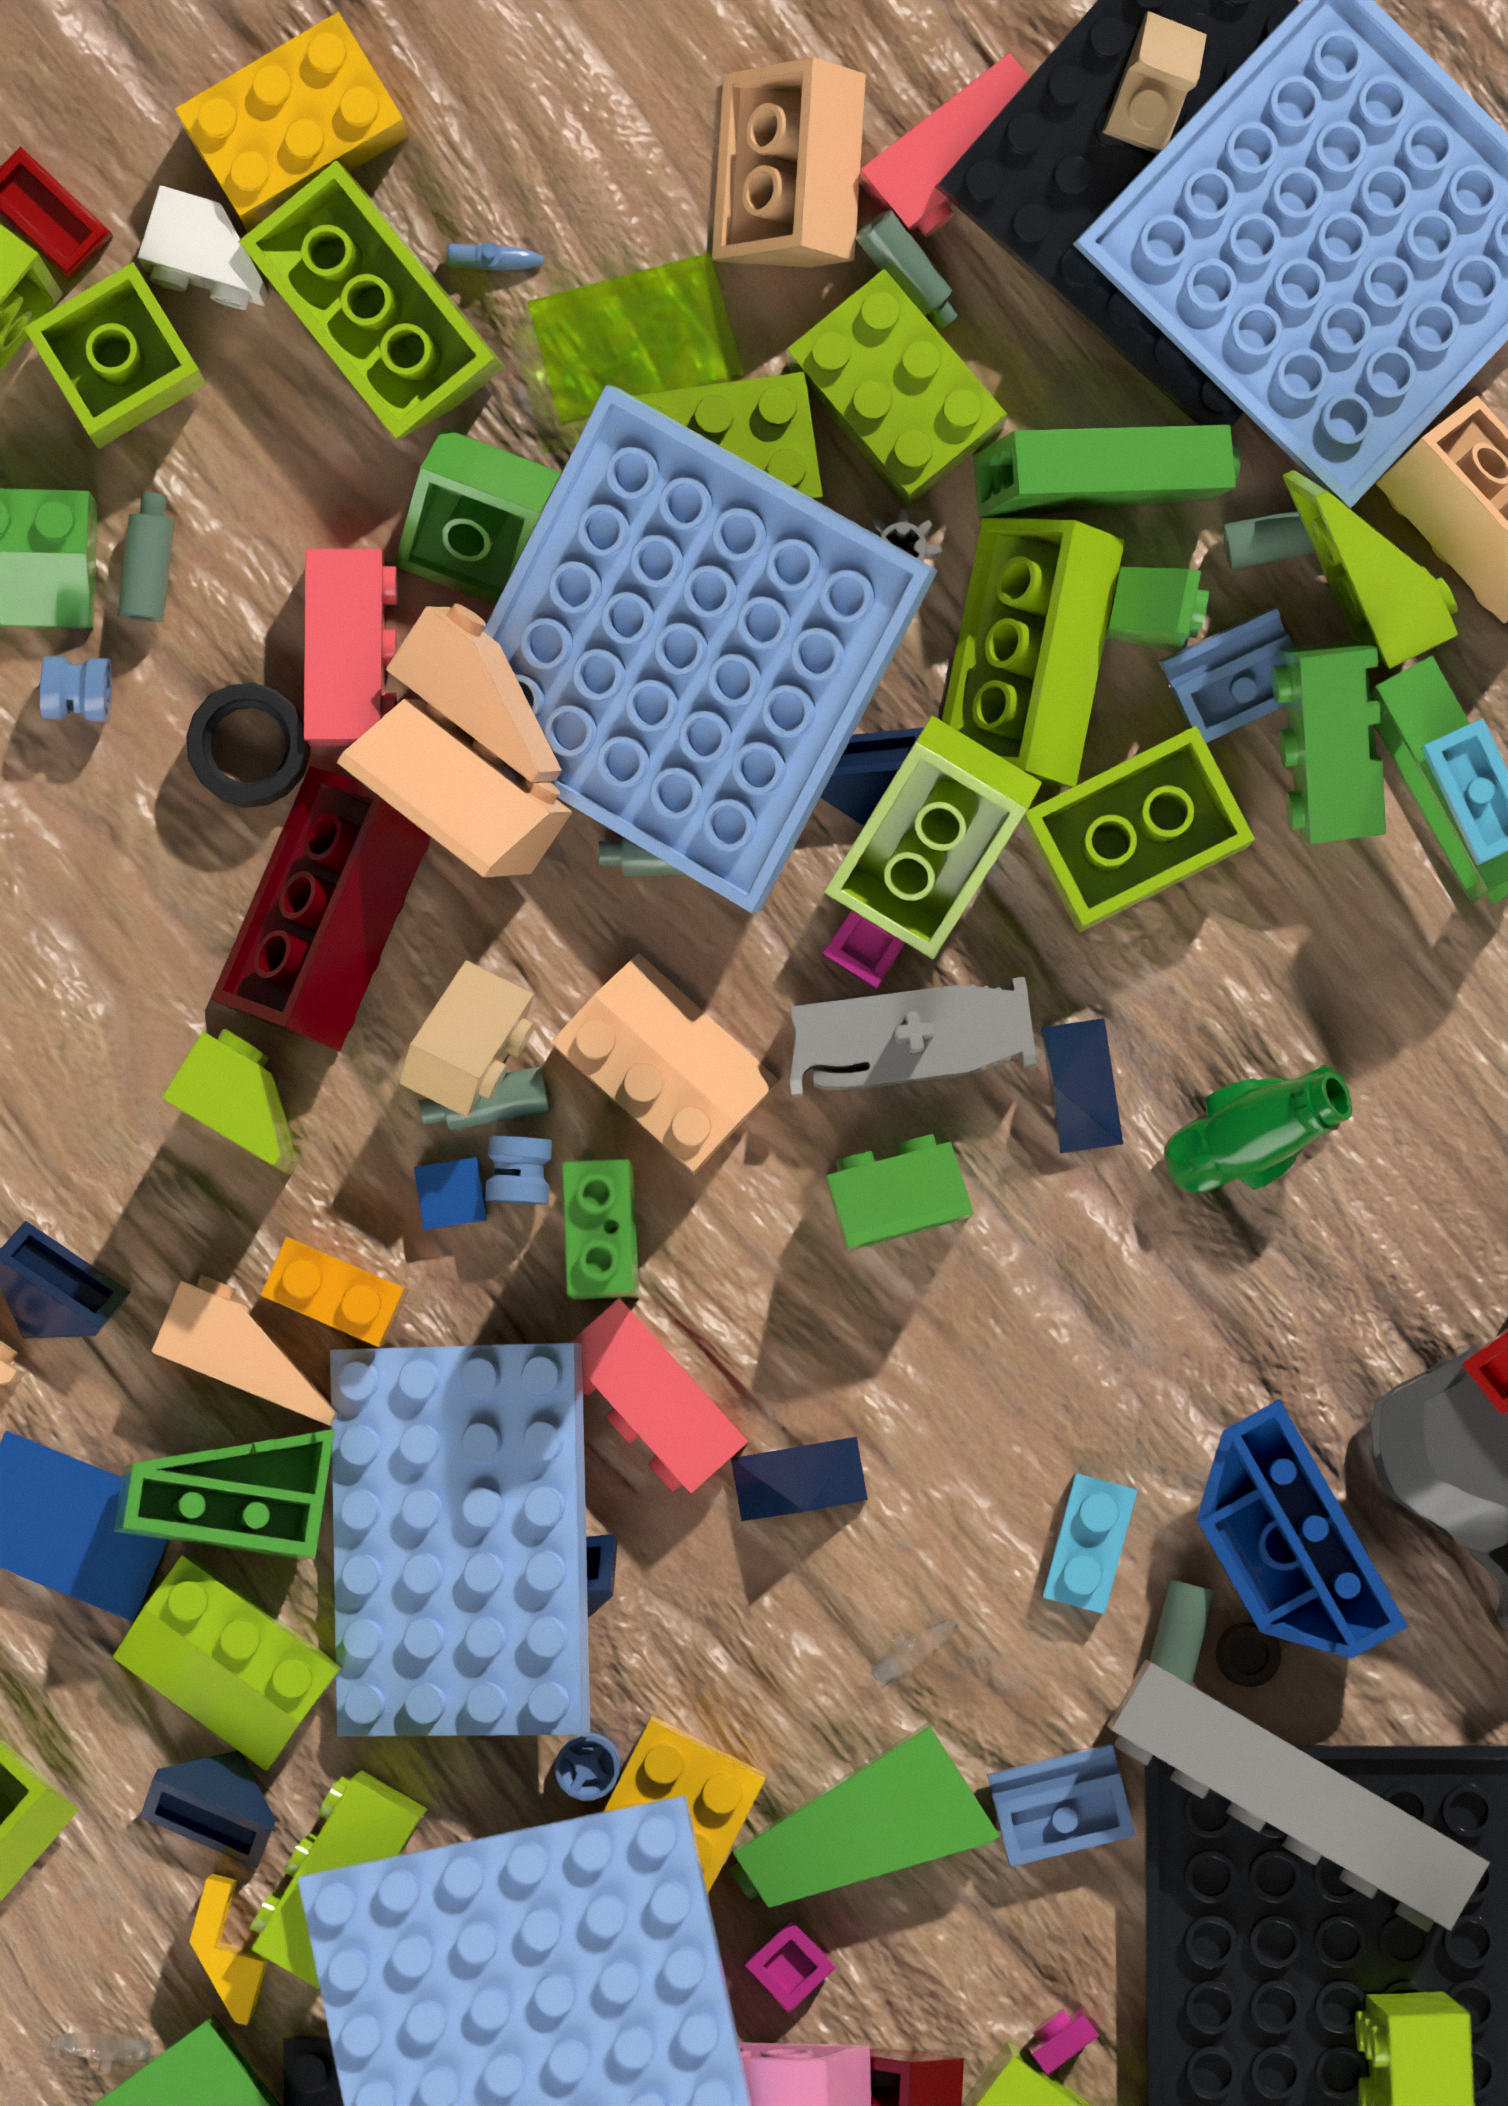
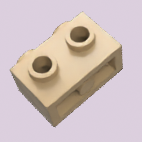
M466 960L411 1042L399 1084L468 1118L481 1096L491 1100L496 1094L508 1066L503 1063L507 1055L511 1054L518 1058L529 1041L535 1023L526 1018L534 994Z

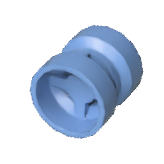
M45 656L40 679V710L42 718L63 720L72 712L83 715L87 721L107 722L112 701V666L110 659L89 658L84 664L77 663L72 665L65 656Z
M489 1136L488 1156L494 1162L493 1176L486 1181L485 1201L548 1205L550 1185L544 1180V1166L551 1160L552 1140L514 1136Z
M597 1733L576 1735L570 1738L561 1748L555 1762V1775L560 1787L569 1796L581 1801L596 1800L605 1796L615 1786L621 1771V1757L616 1746L607 1737Z

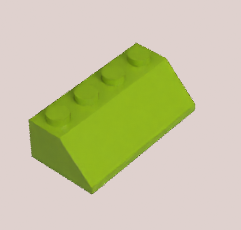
M337 160L238 241L396 440L405 437L458 407L505 368V365L352 174Z
M982 518L942 721L1042 782L1041 785L1073 788L1077 785L1125 540L1076 520Z

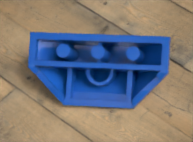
M1280 1399L1224 1429L1219 1439L1196 1520L1259 1632L1352 1659L1407 1628V1623Z

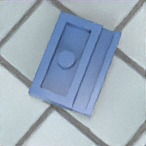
M1271 607L1158 661L1170 683L1171 692L1187 728L1190 729L1197 725L1205 743L1285 706V703L1277 704L1272 689L1271 668L1273 665H1280L1279 649L1294 647L1283 627L1279 618L1281 615L1277 608Z
M1112 1743L987 1774L1010 1867L1136 1836Z

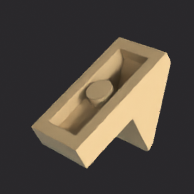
M1146 12L1102 133L1158 154L1170 141L1187 92L1197 85L1207 34L1152 12Z

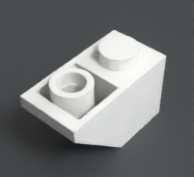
M160 185L138 254V259L143 269L151 273L149 280L159 286L180 292H185L188 284L211 290L210 298L212 300L236 309L246 310L248 302L261 306L266 305L269 295L250 256L238 242L240 238L221 203Z

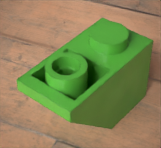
M1120 567L1106 639L1179 652L1187 637L1197 638L1198 631L1202 629L1209 591L1198 589L1201 571L1178 568Z

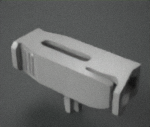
M1025 977L1012 978L1010 981L1011 990H1002L1000 987L993 989L988 988L986 985L983 987H976L974 984L970 986L951 985L790 1007L791 1024L796 1036L789 1084L791 1098L803 1096V1077L808 1071L813 1069L843 1071L867 1066L868 1069L866 1071L855 1073L815 1071L812 1074L813 1087L824 1090L851 1091L963 1077L978 1071L983 1073L986 1068H995L1002 1062L1008 1063L1010 1059L1020 1056L1022 1068L1034 1067L1037 1064Z

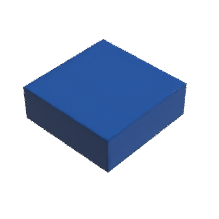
M478 1157L414 1167L424 1231L488 1221Z

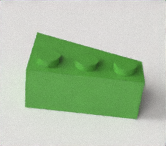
M1351 639L1279 649L1280 665L1272 666L1271 680L1275 701L1277 704L1285 703L1287 728L1279 729L1278 743L1282 764L1284 767L1292 766L1294 791L1286 792L1285 794L1286 815L1290 829H1299L1300 838L1309 844L1386 834L1383 760L1381 756L1377 757L1374 724L1381 723L1380 704L1378 701H1371L1368 668L1378 667L1377 648Z
M335 1429L132 1463L123 1468L114 1532L297 1560L316 1557Z

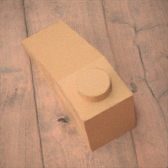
M454 604L452 607L426 606L385 670L531 783L556 781L562 769L500 644L483 632L486 626L485 621L473 611L459 604Z
M202 1274L197 1285L180 1281L152 1348V1353L333 1426L337 1412L332 1408L331 1403L248 1307L232 1301L236 1288Z

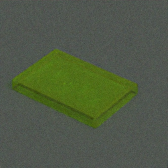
M710 252L527 301L561 426L589 419L606 385L615 386L629 395L635 396L719 384L743 377L741 363Z

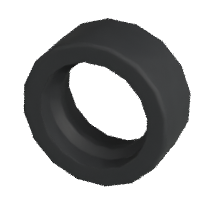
M256 683L228 685L209 695L194 712L186 735L188 761L202 785L221 801L243 808L268 806L287 796L303 778L310 757V746L304 740V722L294 704L277 690ZM254 708L267 712L279 722L285 733L286 751L282 763L272 775L261 781L243 783L230 779L218 769L212 757L211 740L215 728L225 716L239 709Z

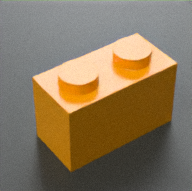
M286 1236L260 1296L372 1345L384 1348L409 1289Z

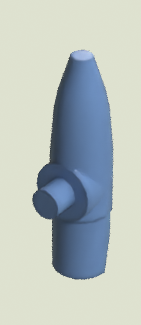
M491 242L476 245L448 244L446 248V265L456 268L522 270L543 265L544 260L543 255L530 250L496 245Z

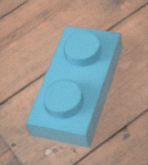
M1482 718L1421 748L1476 866L1508 852V769Z
M1074 1473L1041 1597L1105 1614L1138 1490Z

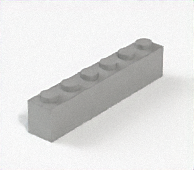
M1147 1659L1144 1661L1107 1725L1112 1731L1120 1735L1114 1744L1116 1748L1145 1765L1149 1764L1153 1755L1172 1765L1176 1769L1170 1779L1203 1799L1209 1789L1232 1801L1226 1813L1258 1832L1261 1831L1265 1822L1288 1834L1282 1846L1314 1865H1317L1322 1855L1344 1867L1343 1872L1338 1878L1339 1880L1373 1899L1378 1888L1401 1901L1395 1913L1427 1932L1430 1931L1435 1922L1451 1931L1490 1863Z

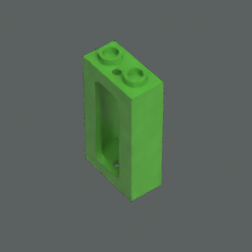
M1432 655L1373 688L1370 692L1371 701L1379 702L1381 723L1374 724V728L1470 902L1487 895L1491 904L1494 905L1508 897V852L1476 866L1421 750L1424 745L1470 724Z
M630 1160L563 1162L567 1295L576 1301L639 1298L635 1171ZM618 1227L614 1234H610L613 1228Z

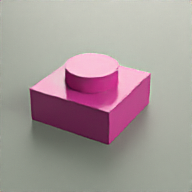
M851 910L823 952V956L876 990L906 943Z
M792 1918L745 1962V1967L789 2013L836 1969V1965Z
M1080 2008L1070 2016H1068L1064 2009H1060L1033 2030V2034L1038 2040L1029 2046V2050L1048 2075L1099 2035Z

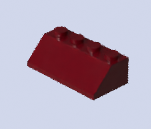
M309 766L211 1000L340 1052L348 1032L354 1025L356 1013L371 977L378 968L382 951L396 918L403 909L407 892L421 859L428 850L431 836L362 782Z

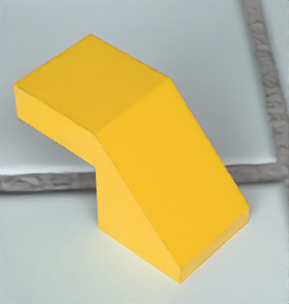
M212 1873L206 1878L189 1942L234 2022L248 2025L255 2014L269 1960L255 1951L221 1942L238 1879Z

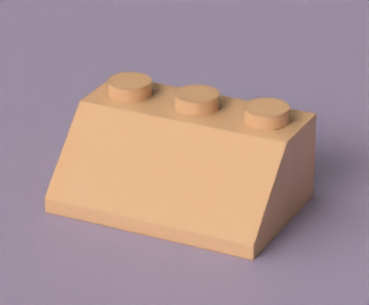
M810 57L723 74L712 260L722 263L804 268L855 261L865 73Z
M1475 396L1423 436L1376 484L1387 495L1394 510L1401 516L1408 518L1428 540L1435 555L1444 563L1449 564L1469 585L1478 602L1487 610L1492 611L1505 624L1508 621V429L1478 396Z
M403 699L350 745L337 761L340 766L482 877L531 874L572 814L569 808L557 800L560 792L551 782L531 783L424 699Z
M640 953L602 986L551 1041L554 1049L693 1175L704 1166L780 1082L778 1078Z

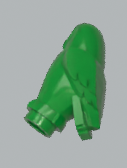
M1321 1065L1290 1080L1281 1078L1257 1080L1252 1078L1233 1083L1213 1092L1206 1097V1114L1181 1127L1167 1140L1164 1147V1162L1169 1175L1178 1187L1190 1193L1208 1192L1237 1178L1253 1190L1268 1185L1282 1176L1296 1162V1157L1304 1147L1319 1136L1337 1130L1341 1122L1351 1117L1352 1101L1349 1094L1350 1091L1341 1073H1335L1332 1067L1328 1068L1326 1065Z

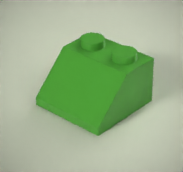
M442 428L420 467L394 566L496 605L562 472Z
M0 488V627L94 629L98 503L89 491Z
M934 1134L898 1143L899 1156L875 1162L872 1151L835 1161L838 1172L826 1175V1181L846 1252L969 1219L974 1214L951 1142L937 1145Z

